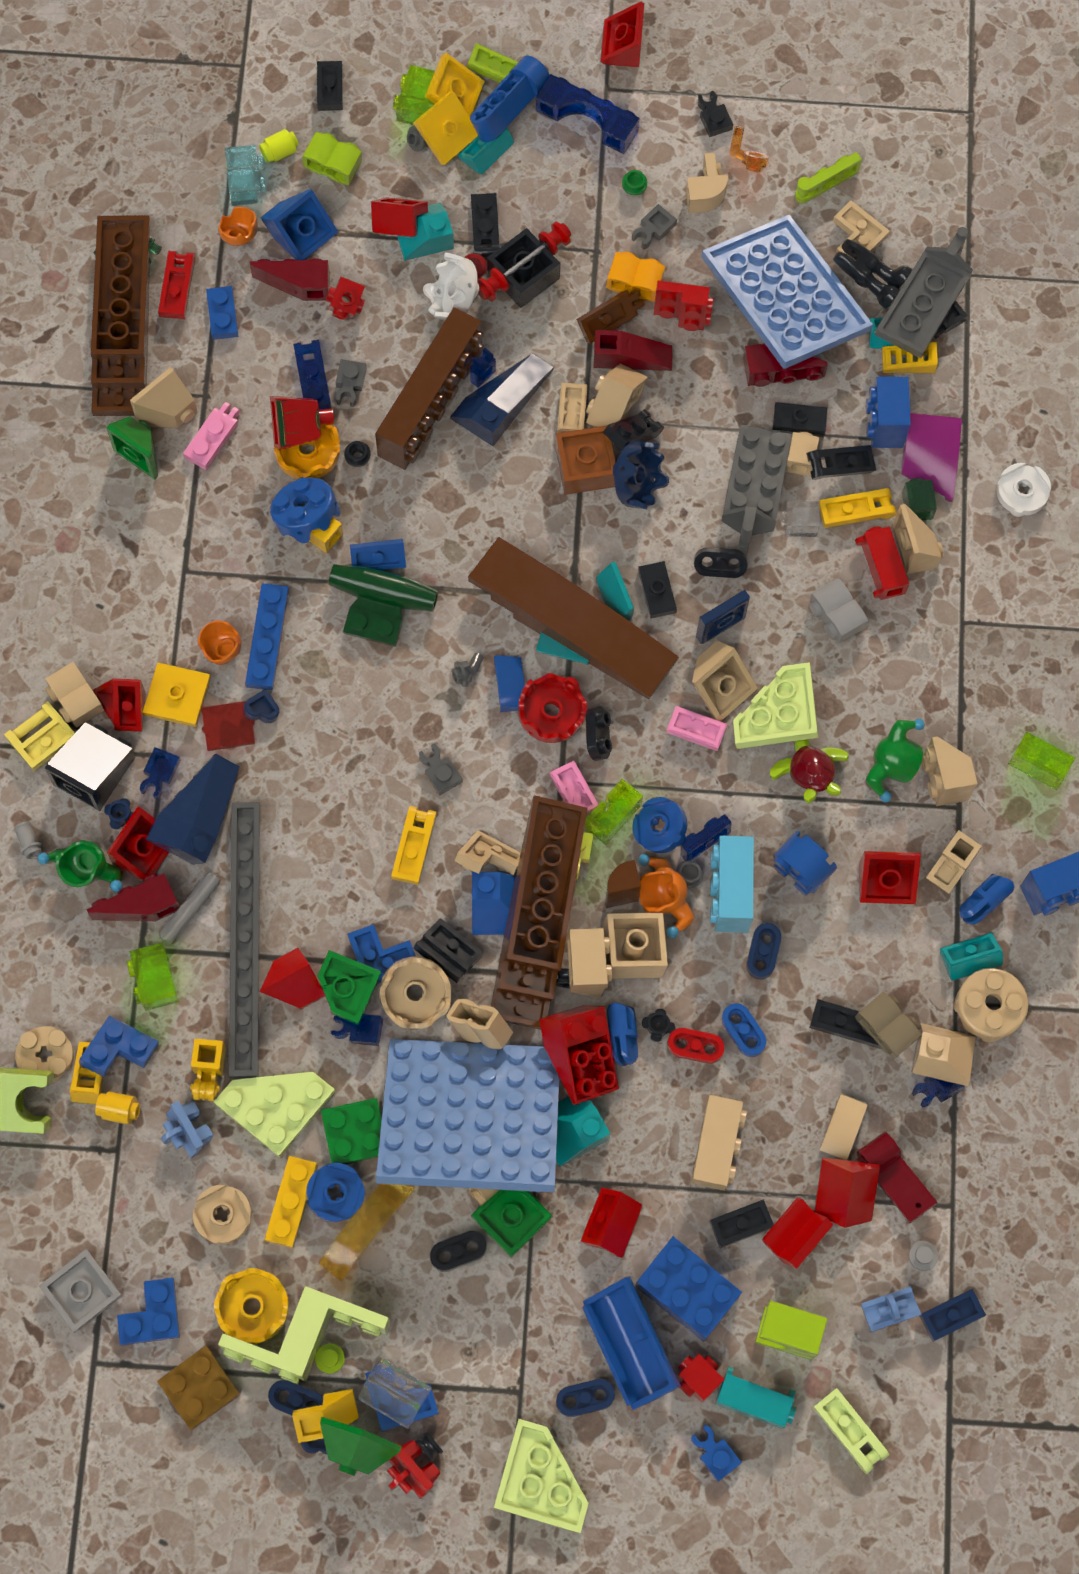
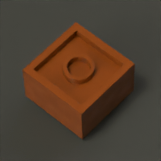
M607 426L556 433L555 450L564 495L615 487L613 466L616 462L612 442L603 434Z

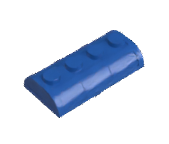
M630 1276L621 1279L583 1301L584 1306L582 1309L627 1406L629 1405L632 1410H635L681 1387Z

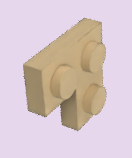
M852 200L834 216L833 220L836 225L850 235L847 239L863 245L871 252L889 236L890 232ZM842 244L837 248L836 253H845L842 250Z
M477 830L459 850L454 861L461 864L466 870L474 871L478 874L490 863L501 872L514 875L517 872L520 852Z

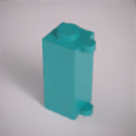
M728 1366L724 1376L725 1380L722 1382L715 1405L780 1429L785 1428L786 1423L792 1424L797 1407L792 1406L796 1391L790 1389L787 1396L733 1376L734 1368Z

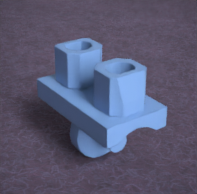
M179 1101L174 1102L170 1105L171 1109L166 1113L169 1121L165 1122L163 1127L167 1133L161 1137L163 1144L172 1142L176 1149L184 1146L189 1157L192 1158L198 1155L202 1147L212 1140L213 1134L206 1124L194 1129L191 1121L200 1116L199 1109L194 1101L182 1105Z
M911 1286L860 1304L870 1332L921 1315Z

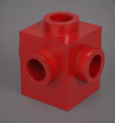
M340 277L336 287L331 286L326 301L330 304L327 310L332 311V315L341 320L352 319L355 313L360 314L365 303V299L361 298L365 286ZM342 298H346L348 303L344 302Z

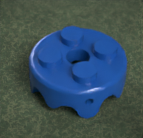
M299 478L289 483L276 494L270 506L272 520L281 535L292 536L300 543H308L310 532L314 529L327 530L332 517H339L341 514L340 506L332 488L327 482L318 478ZM308 502V503H307L305 506H303V507L299 506V505L302 504V503Z

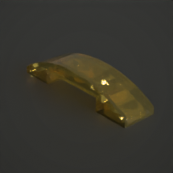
M380 1184L342 1229L319 1261V1264L342 1281L358 1262L360 1255L393 1214L399 1211L415 1189L410 1185Z

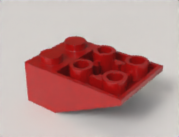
M581 1005L539 1019L544 1048L573 1104H578L619 1089L604 1006Z

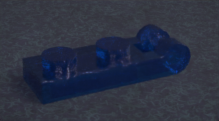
M319 339L311 340V343L301 345V342L293 343L303 398L317 400L319 410L332 409ZM313 354L314 359L304 360L303 355Z

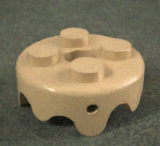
M407 957L395 962L383 975L379 987L380 1002L385 1013L398 1026L405 1029L427 1028L448 1012L451 1003V985L444 971L433 961L423 957ZM413 984L422 987V995L415 1000L407 997V989Z
M995 968L982 969L970 975L961 985L954 1002V1010L959 1014L963 1028L967 1032L980 1037L985 1042H995L1014 1034L1023 1024L1029 1006L1026 991L1020 981L1012 974ZM987 997H996L1000 1001V1008L998 1010L989 1009L985 1003Z

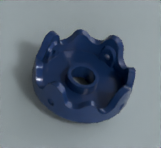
M633 441L627 444L620 453L617 462L613 466V476L616 494L623 505L647 510L648 506L656 503L655 497L652 496L653 492L668 486L669 477L661 471L664 455L655 450L659 449V443Z

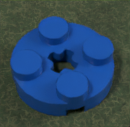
M656 797L646 801L642 805L644 808L640 811L639 815L636 814L633 819L632 829L635 840L653 853H667L677 846H681L686 840L685 834L688 825L686 813L681 805L665 797ZM660 819L665 822V826L661 831L655 829V825L659 824Z
M331 1163L321 1167L313 1173L306 1187L309 1209L318 1218L333 1223L348 1220L360 1209L365 1196L364 1185L357 1172L350 1166L342 1163ZM334 1185L340 1186L339 1191L343 1193V1197H337L336 1201L331 1200V1195L327 1193V1189H333Z

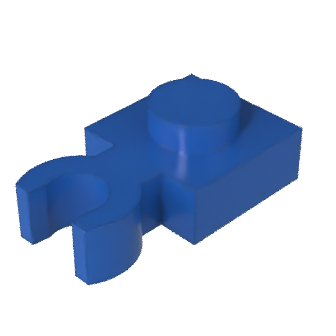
M705 1425L703 1430L707 1434V1440L700 1442L693 1435L691 1442L697 1448L704 1449L706 1453L700 1457V1460L717 1482H719L742 1462L724 1439L716 1444L713 1440L714 1434L712 1429Z

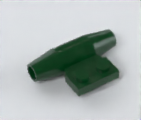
M334 564L329 576L330 586L357 597V600L349 607L343 633L393 647L397 645L403 623L400 609L433 612L438 599V590L408 577L369 567Z

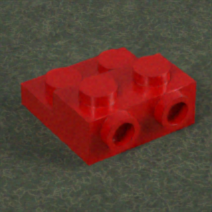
M657 280L653 315H659L665 319L679 318L678 327L688 331L704 330V325L710 326L713 298L708 297L710 287Z

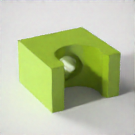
M0 1067V1131L44 1134L51 1128L50 1117L32 1115L26 1110L23 1104V1094L27 1087L36 1086L42 1088L48 1086L54 1081V1071Z
M770 1300L768 1307H764L755 1343L812 1360L818 1355L828 1318Z

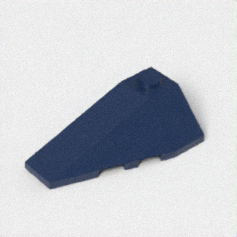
M532 353L466 396L450 416V419L491 446H494L553 371L554 367Z
M214 754L193 776V779L184 789L174 796L175 798L167 807L157 814L146 840L192 865L206 863L216 841L240 766L218 754Z

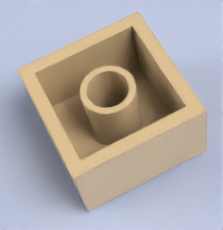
M663 913L607 914L602 928H604V937H609L610 952L606 954V965H611L612 979L662 978L668 966Z

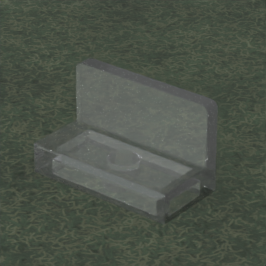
M381 1358L370 1372L358 1399L405 1428H410L419 1409L429 1396L432 1387Z

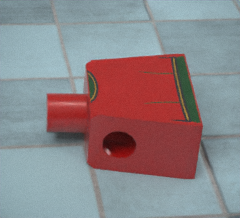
M269 396L274 447L278 449H286L320 439V426L334 424L332 409L319 410L317 400Z

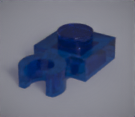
M487 348L483 349V353L479 358L476 356L473 358V364L470 367V382L477 388L496 372V359Z
M154 747L143 770L144 774L149 776V778L143 780L140 784L141 794H145L147 788L153 786L156 788L153 797L154 799H159L162 794L161 784L162 782L171 783L181 761L180 756Z
M364 1014L359 1025L334 1016L333 1020L336 1023L343 1024L341 1030H331L334 1038L344 1039L350 1035L349 1041L352 1044L379 1046L384 1020L382 1016Z
M926 1076L924 1079L925 1083L915 1085L911 1094L913 1096L918 1093L925 1094L926 1097L920 1105L927 1107L932 1103L934 1097H937L942 1103L963 1091L965 1086Z

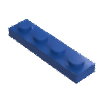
M261 584L245 681L247 688L273 690L289 594L288 586Z

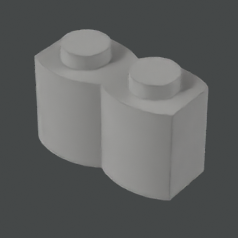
M839 578L811 593L810 610L815 617H820L825 622V632L831 639L835 638L838 643H841L867 627L868 619Z

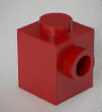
M698 1354L694 1359L689 1355L677 1367L681 1371L677 1376L681 1385L679 1388L688 1397L694 1395L701 1403L725 1380L717 1372L719 1366L708 1355L703 1358Z

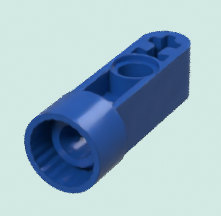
M528 55L524 56L472 113L470 120L482 142L495 140L527 104L549 83V72L538 59Z

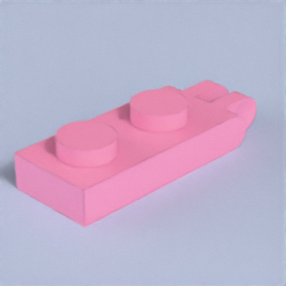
M227 402L222 405L220 410L214 408L183 452L184 458L207 470L237 427L239 420L236 418L240 413V409L234 407L227 414L231 408V404Z

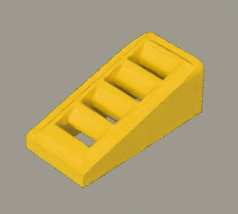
M931 342L922 358L917 357V362H913V354L897 346L882 347L883 373H935L938 364L937 342ZM891 355H896V364H891ZM902 355H906V363H902ZM924 355H928V360L924 361Z
M79 1042L70 1087L71 1101L75 1103L96 1104L98 1096L102 1092L104 1077L79 1065V1059L90 1042ZM81 1077L95 1078V1081H92V1080H81L80 1078H81Z

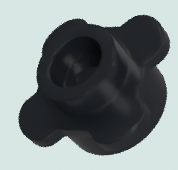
M657 1009L650 1017H645L642 1020V1027L649 1031L651 1034L650 1038L654 1042L661 1041L664 1035L667 1033L671 1034L675 1030V1024L670 1022L664 1009ZM657 1023L661 1024L660 1028L656 1027Z

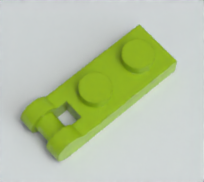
M857 152L849 156L844 155L828 168L823 167L818 170L811 178L801 177L797 182L796 201L807 203L859 173L862 158Z

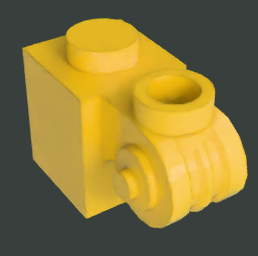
M194 1038L191 1068L194 1074H197V1079L190 1086L194 1100L202 1099L205 1101L207 1099L214 1102L217 1093L220 1092L217 1078L218 1076H223L226 1046L223 1041Z

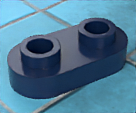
M771 923L759 925L752 937L746 968L748 973L755 979L768 978L775 968L781 943V932L777 926ZM767 935L771 938V942L764 943L761 937ZM755 963H764L765 969H757Z
M604 1379L567 1386L560 1390L557 1395V1409L566 1417H576L604 1410L614 1400V1388ZM596 1390L604 1391L605 1398L603 1400L595 1399L594 1392ZM574 1397L577 1402L576 1406L573 1408L567 1407L565 1404L566 1398Z
M287 1380L275 1382L268 1392L270 1404L276 1410L291 1416L293 1410L306 1408L309 1402H315L317 1406L323 1404V1397L319 1393ZM282 1391L289 1392V1399L285 1402L279 1400V1394Z

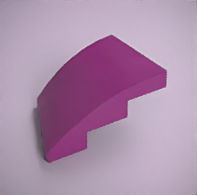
M910 413L911 426L903 449L901 474L912 481L919 482L927 490L932 489L944 496L948 502H953L962 418Z

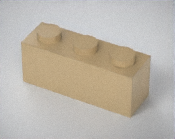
M709 1095L691 1184L725 1191L728 1183L733 1184L736 1167L731 1166L733 1155H739L741 1139L736 1137L738 1127L744 1128L747 1111L742 1110V1101Z

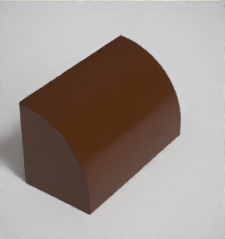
M635 860L620 864L611 873L607 884L606 908L639 901L641 883Z

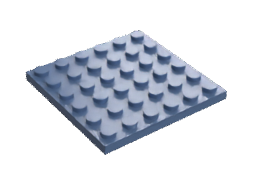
M390 1039L376 1183L554 1192L559 1076L545 1048L541 1046L505 1045L502 1049H491L483 1043Z

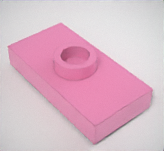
M676 706L666 733L718 751L727 724Z
M575 761L550 772L549 776L564 802L587 807L586 816L600 810L598 802Z

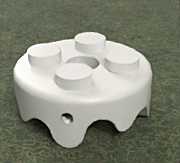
M444 253V259L447 261L436 266V271L439 273L438 281L427 283L423 287L424 294L432 302L428 311L435 318L444 321L453 307L467 313L479 292L477 271L474 263L467 258L451 253Z

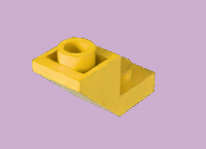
M353 1389L324 1394L322 1405L293 1410L292 1417L298 1443L323 1439L320 1425L322 1417L347 1425L357 1420L359 1413Z

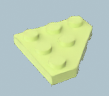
M810 662L782 666L776 673L775 679L768 686H764L751 700L752 704L743 713L740 712L733 720L737 749L819 738Z
M314 1072L232 1080L215 1099L214 1104L280 1158L335 1093V1089Z
M518 1419L494 1508L581 1534L589 1503L556 1445L548 1427Z

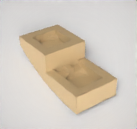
M840 1094L820 1150L847 1160L868 1104Z

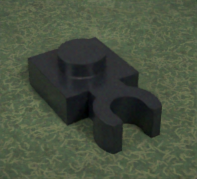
M714 91L710 92L711 101H704L702 95H698L697 102L698 107L703 110L700 112V118L709 138L733 130V122L725 105L717 106V94Z

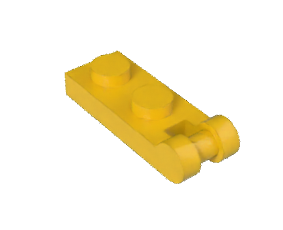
M885 488L819 500L818 507L823 527L829 528L895 517L897 515L895 506L891 505L890 501L892 499L891 490ZM874 502H879L881 507L875 508Z
M409 806L391 879L419 885L432 830L436 821V811L428 810V812L419 811L418 807ZM415 821L425 823L424 828L415 827Z

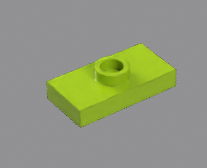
M476 43L466 67L501 83L518 62Z

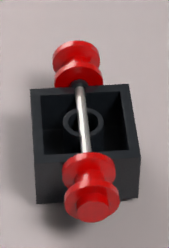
M554 222L551 224V232L546 233L542 231L538 234L539 240L528 228L524 229L487 257V273L491 277L487 280L484 278L478 279V295L483 300L488 299L493 302L496 299L495 293L501 290L506 292L522 308L560 279L561 263L553 255L558 253V245L563 244L567 246L571 243V231L564 223Z

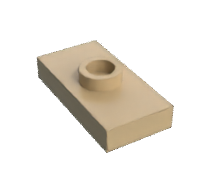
M561 382L557 433L584 429L587 384Z

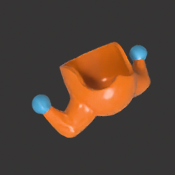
M642 854L638 859L641 866L650 865L656 871L641 876L640 903L647 913H671L677 919V923L675 926H670L666 933L669 938H676L678 933L689 927L694 920V915L686 902L687 884L684 878L673 870L672 865L666 858L649 857L647 854Z

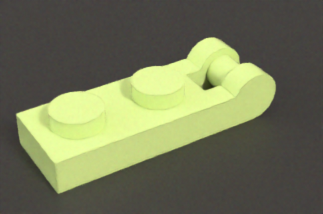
M837 1388L813 1407L865 1474L874 1469L873 1465L877 1461H883L889 1456L886 1448ZM868 1443L872 1450L867 1455H864L860 1448Z

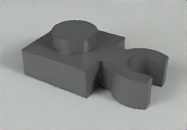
M658 204L641 219L640 225L642 227L633 231L632 240L635 241L638 237H644L645 240L642 242L641 248L643 250L647 249L651 244V239L655 237L660 241L677 225V219Z
M340 360L335 382L336 387L340 388L336 393L338 405L341 404L343 397L348 396L350 397V407L355 406L356 394L354 390L362 391L367 370L366 363Z
M432 744L431 749L435 753L434 756L428 758L420 751L419 758L424 765L430 766V768L425 770V775L440 796L461 784L463 779L449 757L441 761L438 746Z

